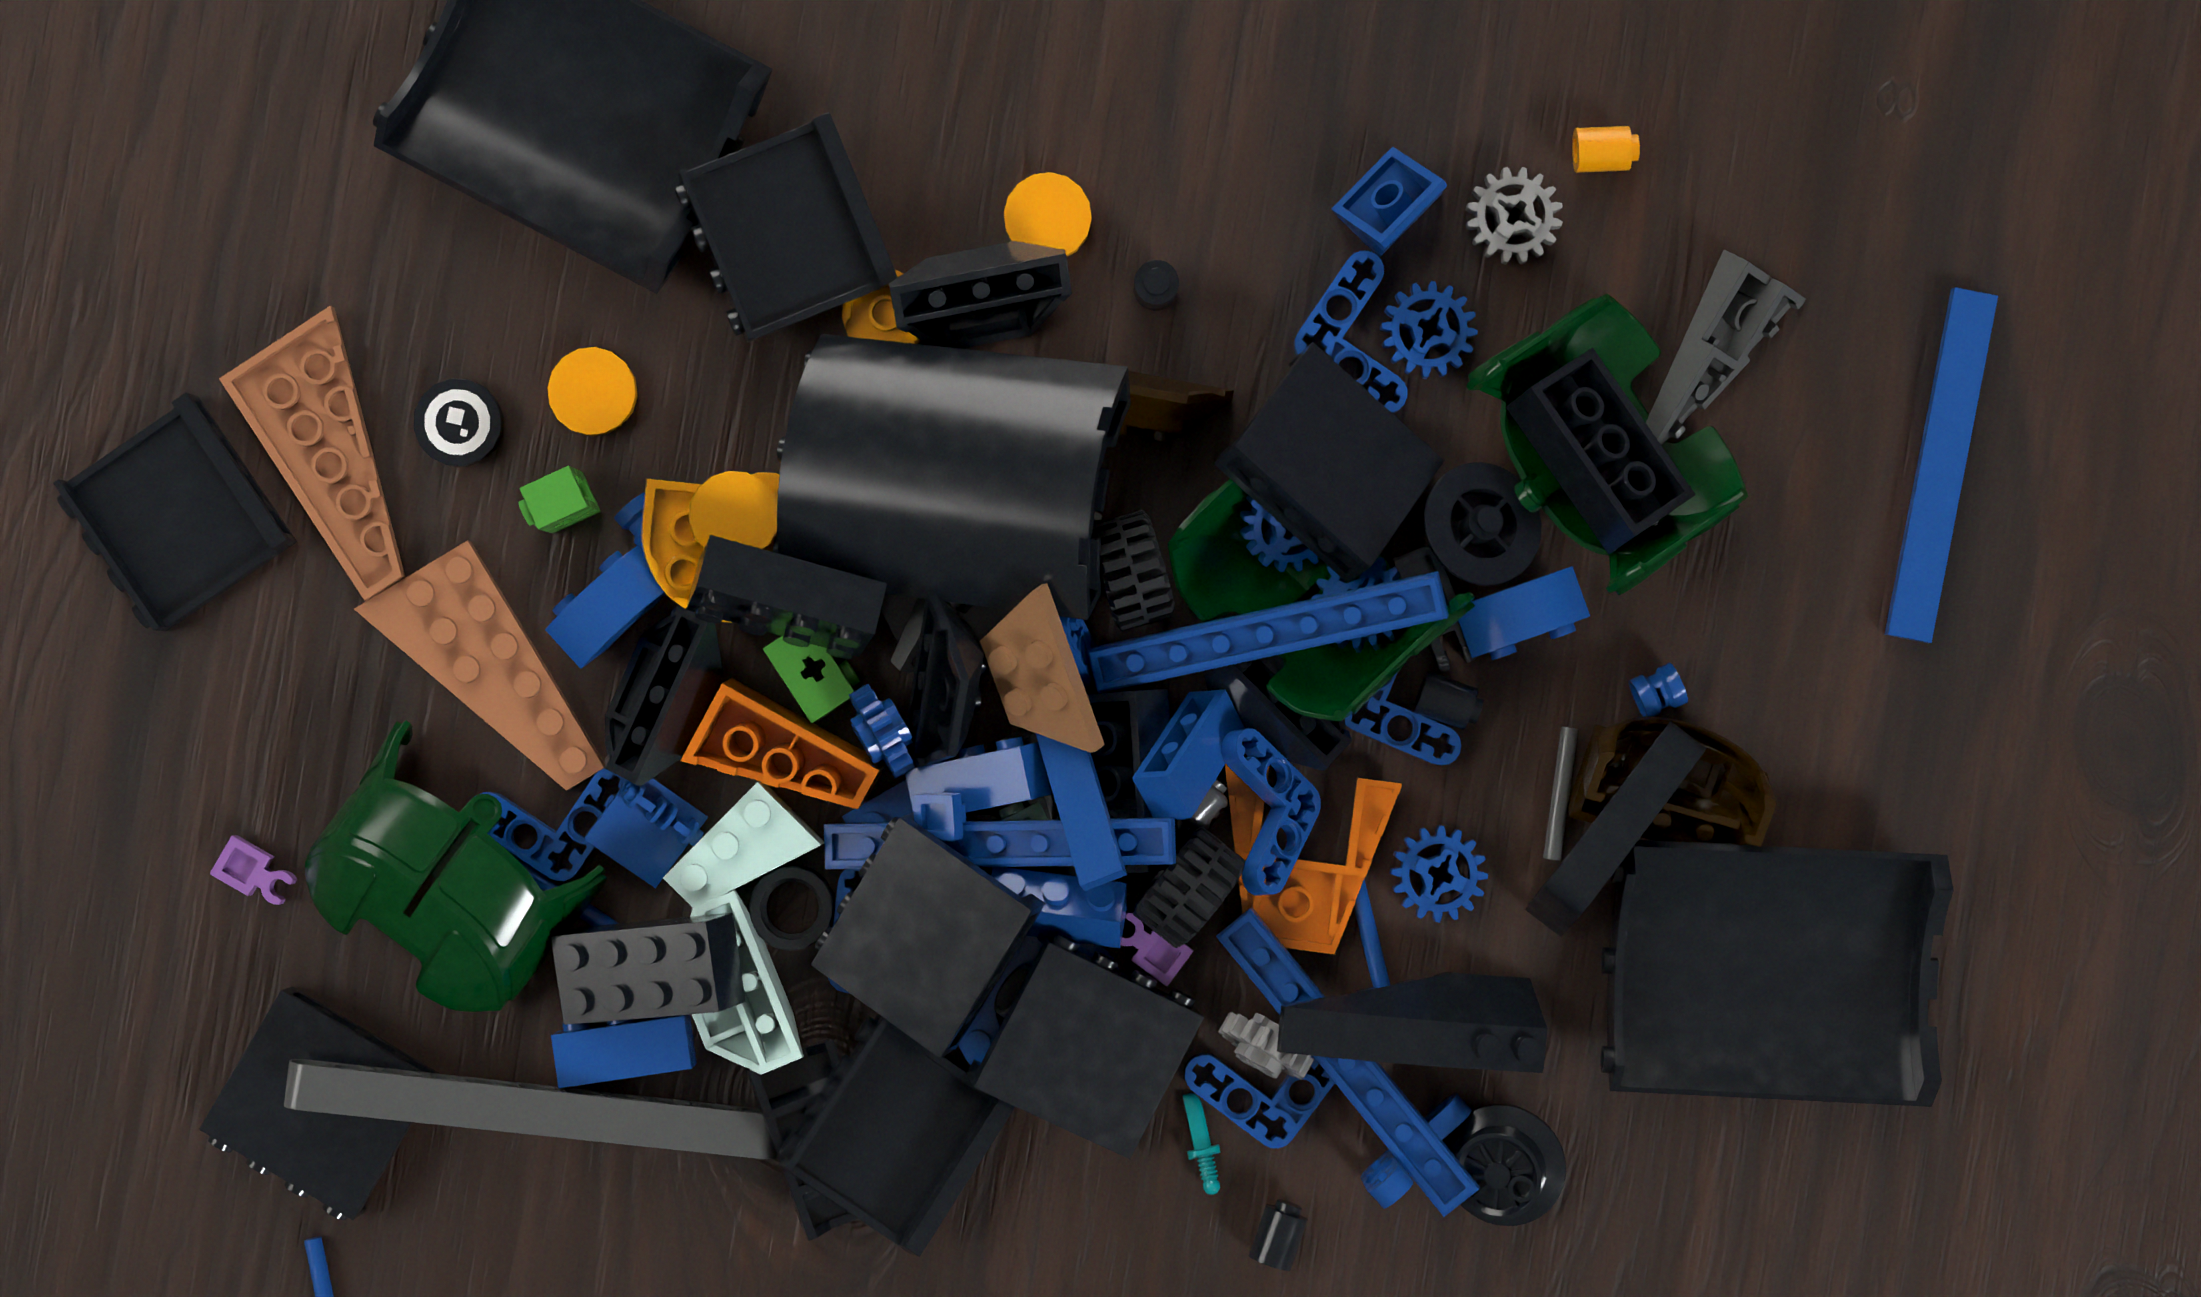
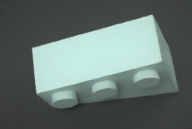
M760 781L705 834L663 879L692 907H696L720 897L824 844V841L768 785Z

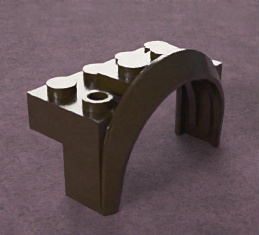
M1637 717L1608 727L1595 724L1569 799V817L1593 823L1653 742L1671 721L1707 748L1678 787L1702 798H1694L1674 792L1641 837L1654 841L1752 844L1761 847L1777 801L1767 772H1764L1759 764L1742 748L1710 730L1669 718ZM1632 743V746H1631V748H1630V751H1629V754H1628V757H1627L1625 766H1624V768H1623V764H1624V762H1625V759H1626V756H1627V753H1628L1630 744ZM1723 764L1725 772L1722 781L1720 783L1718 792L1712 795L1713 788L1715 786L1718 774Z

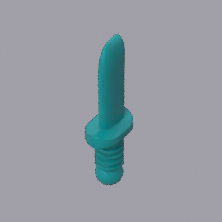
M1194 1093L1184 1094L1182 1097L1194 1150L1187 1151L1188 1159L1198 1158L1197 1163L1199 1162L1200 1176H1202L1201 1180L1204 1182L1203 1189L1207 1194L1214 1195L1220 1190V1183L1217 1180L1218 1174H1216L1217 1170H1215L1216 1166H1214L1215 1161H1213L1214 1157L1212 1155L1221 1153L1220 1145H1211L1204 1109L1199 1097Z

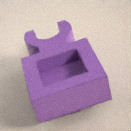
M238 835L230 837L210 872V875L247 896L253 895L256 888L259 887L263 897L268 902L276 905L284 904L286 899L275 892V882L281 879L291 885L297 881L296 876L290 871H273L269 869L274 856Z
M1127 911L1126 918L1135 925V931L1131 936H1122L1121 945L1136 947L1138 950L1131 958V961L1165 986H1168L1192 954L1193 949L1186 944L1174 948L1153 930L1150 933L1144 930L1143 922L1136 918L1133 912Z

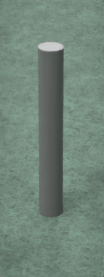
M1561 727L1543 854L1545 859L1561 861L1579 731L1576 728Z

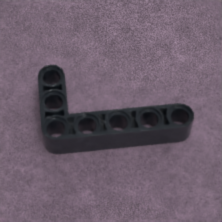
M1670 721L1525 910L1561 937L1597 896L1707 748Z

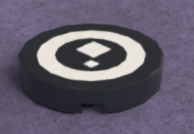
M450 378L434 384L421 396L414 411V432L419 445L432 459L448 466L468 467L482 461L496 450L503 435L504 415L496 398L486 387L468 379Z

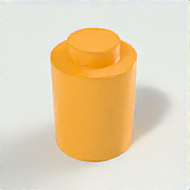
M1629 126L1575 128L1573 131L1572 157L1576 173L1628 171L1631 169L1632 161L1639 160L1638 134L1631 135Z

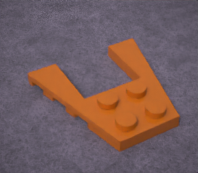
M1225 764L1235 853L1246 861L1261 830L1265 802ZM1268 767L1267 772H1266V778H1267V780H1268L1269 767ZM1357 778L1345 865L1297 859L1285 886L1279 893L1274 895H1252L1244 887L1241 874L1238 881L1242 914L1252 907L1285 948L1335 954L1402 784Z

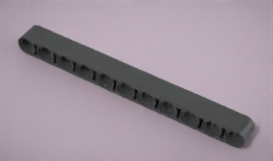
M289 1060L283 1106L294 1110L756 1159H775L777 1154L765 1119L759 1108L567 1087L558 1088V1086L317 1060Z

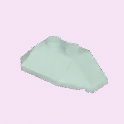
M734 890L693 907L690 917L733 913L746 1002L720 1012L692 1014L705 1049L762 1075L804 1057L794 1013L766 944L757 934L752 924L750 913L737 891Z

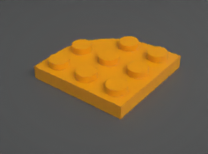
M646 479L641 527L644 556L649 570L660 588L674 602L686 609L698 560L704 549L693 537L688 521L690 501L698 487L702 484ZM773 492L776 502L778 503V493ZM777 531L774 534L770 544L766 546L764 550L773 552V544L775 538L777 537Z

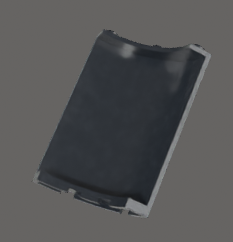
M447 0L438 23L433 22L428 28L423 40L425 48L410 74L389 103L383 102L377 109L373 118V126L377 127L373 146L658 294L684 256L685 251L680 249L690 233L691 227L697 225L691 208L683 211L676 196L673 185L680 183L678 172L686 169V171L741 150L745 139L740 137V133L747 116L753 118L757 113L772 68L642 0Z
M822 334L813 351L809 350L805 355L804 372L792 405L786 436L781 437L777 448V458L779 463H781L777 503V537L773 544V552L887 583L885 594L926 599L927 592H936L945 602L1013 610L1030 592L1041 584L1047 583L1060 617L1088 620L1101 594V539L1092 538L1095 511H1104L1110 473L1108 469L1102 468L1107 446L1116 447L1121 427L1131 406L1128 367Z
M1638 840L1611 876L1612 884H1616L1612 910L1609 947H1603L1601 953L1602 974H1608L1607 1046H1602L1600 1067L1602 1073L1609 1074L1610 1091L1932 1107L1942 1078L1938 1053L1937 1027L1928 1026V1000L1937 999L1938 958L1931 957L1933 936H1943L1946 915L1954 891L1947 855L1777 846L1759 847L1755 845Z

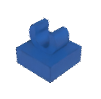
M918 793L913 795L914 822L940 840L955 841L963 838V823L966 822V804L962 803L961 793Z

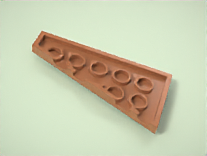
M329 306L220 377L219 380L364 601H368L405 578V573L334 307Z
M465 541L354 608L355 611L566 791L591 778L598 771L605 769L604 761L471 541Z

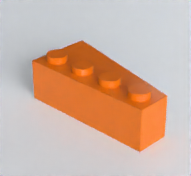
M733 678L721 684L680 760L693 765L699 764L714 768L719 772L733 776L739 775L758 780L763 784L773 787H783L802 792L803 795L854 809H859L866 802L886 766L883 761L873 764L865 751L822 727L811 723L804 717Z

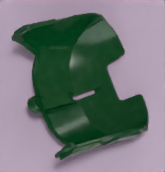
M1607 293L1597 299L1594 297L1566 313L1545 330L1543 334L1537 331L1488 359L1468 375L1470 381L1466 387L1469 391L1480 390L1501 400L1500 425L1507 452L1522 479L1514 488L1520 503L1530 512H1537L1542 508L1558 528L1579 545L1597 554L1609 556L1610 581L1606 589L1609 594L1616 591L1618 595H1621L1644 581L1687 547L1685 542L1708 531L1740 507L1738 504L1749 496L1732 453L1715 427L1707 426L1680 442H1670L1667 440L1662 445L1696 494L1694 497L1610 554L1606 552L1506 407L1530 387L1589 349L1594 348L1646 423L1649 413L1632 390V381L1639 373L1660 357L1661 350L1637 318Z
M1231 479L1217 491L1210 493L1177 528L1175 535L1168 542L1176 587L1189 608L1203 622L1215 620L1229 611H1234L1241 615L1295 603L1316 584L1317 579L1328 581L1332 577L1327 569L1328 565L1318 556V563L1316 564L1312 563L1308 558L1303 559L1301 571H1297L1291 562L1287 563L1284 572H1279L1275 568L1274 560L1267 567L1262 565L1258 560L1259 554L1252 555L1246 548L1251 540L1244 539L1240 534V529L1249 525L1240 517V512L1251 511L1253 506L1246 499L1248 494ZM1262 518L1261 531L1265 540L1264 533L1267 530L1266 519ZM1300 545L1292 546L1289 549L1296 548ZM1384 558V560H1385V562H1386V564H1387V565H1386V570H1385V572H1386V571H1388L1389 569H1391L1392 566H1391V565L1386 561V559ZM1320 590L1317 594H1323V591ZM1468 592L1458 594L1451 599L1447 606L1449 616L1446 619L1392 630L1396 639L1392 642L1385 636L1379 638L1380 649L1376 651L1370 642H1364L1362 652L1358 653L1353 648L1352 641H1349L1343 649L1338 647L1335 642L1279 654L1284 661V666L1267 682L1266 687L1292 711L1308 717L1342 721L1352 713L1356 714L1404 666L1412 655L1416 656L1473 609L1475 605L1471 601L1475 596Z
M407 720L402 724L397 721L359 782L360 787L346 800L309 849L310 852L305 861V876L310 896L318 912L336 931L348 935L359 919H365L417 957L422 967L415 986L417 991L426 998L455 1011H501L509 1000L512 1002L543 964L547 952L552 946L551 936L568 931L602 890L607 881V877L604 876L606 870L598 865L581 879L542 891L528 870L509 851L488 835L497 825L502 814L501 803L496 797L489 794H478L458 812L434 795L412 784L394 780L399 746L408 745L413 736V726ZM430 875L436 879L429 888L412 916H407L404 912L419 888Z

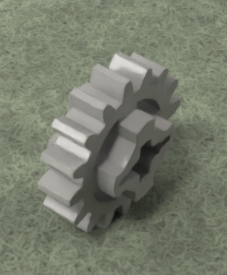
M1505 167L1501 170L1500 180H1497L1492 174H1488L1485 177L1484 181L1488 188L1487 190L1476 186L1472 191L1473 196L1479 202L1467 204L1465 211L1474 214L1475 218L1468 221L1465 226L1469 230L1477 229L1479 233L1472 241L1474 246L1480 245L1483 242L1488 246L1485 257L1489 258L1497 251L1501 253V264L1506 265L1511 256L1516 255L1517 261L1521 265L1527 261V252L1530 251L1536 258H1539L1544 253L1541 242L1551 246L1556 241V238L1549 230L1559 229L1562 226L1563 221L1554 218L1553 214L1560 211L1563 206L1560 202L1551 203L1549 198L1556 191V188L1551 186L1543 189L1540 186L1543 180L1542 174H1538L1533 180L1527 179V168L1522 167L1517 176L1512 177L1509 168ZM1505 188L1522 189L1519 194L1507 197L1502 193H1496ZM1535 198L1540 204L1543 220L1535 216L1533 206ZM1516 207L1521 211L1519 215L1521 221L1518 220L1514 225H1511L1506 221L1509 216L1507 211L1510 212ZM1485 209L1488 214L1493 216L1495 226L1493 233L1490 232L1486 224ZM1520 235L1526 239H1532L1529 242L1518 245L1506 243L1510 237Z
M1230 1012L1218 1031L1222 1034L1223 1038L1232 1042L1231 1044L1237 1047L1234 1051L1236 1053L1235 1057L1272 1078L1277 1079L1279 1073L1283 1071L1290 1077L1294 1078L1295 1076L1302 1080L1314 1061L1310 1057L1311 1055L1278 1052L1279 1024L1258 1013H1255L1253 1019L1248 1020L1241 1014L1236 1015Z

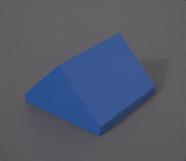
M1392 147L1331 210L1380 258L1441 196L1447 184L1442 178Z

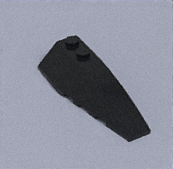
M1444 972L1435 974L1434 977L1419 980L1410 979L1397 982L1395 985L1380 988L1371 987L1356 990L1357 992L1346 995H1331L1281 1006L1277 1051L1282 1053L1465 1069L1543 1073L1548 1028L1531 979L1526 977Z

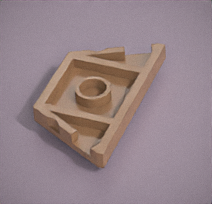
M1047 583L1041 584L1005 616L980 643L1010 724L1089 753L1096 752L1105 744Z

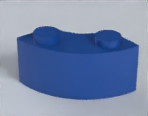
M639 545L624 556L619 551L613 553L600 565L599 569L602 572L600 576L578 596L575 597L573 593L567 595L552 610L557 617L549 624L545 631L580 669L608 650L623 633L654 608L666 594L650 572L644 552Z
M1573 566L1471 601L1475 607L1458 621L1471 657L1474 658L1489 653L1491 660H1495L1517 652L1515 643L1546 632H1549L1551 639L1575 632L1574 622L1590 617L1575 571Z

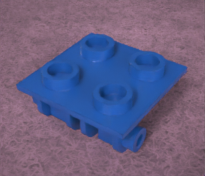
M654 778L642 786L627 780L586 834L584 840L656 888L687 845L695 846L700 841L704 833L700 828L708 819V816Z

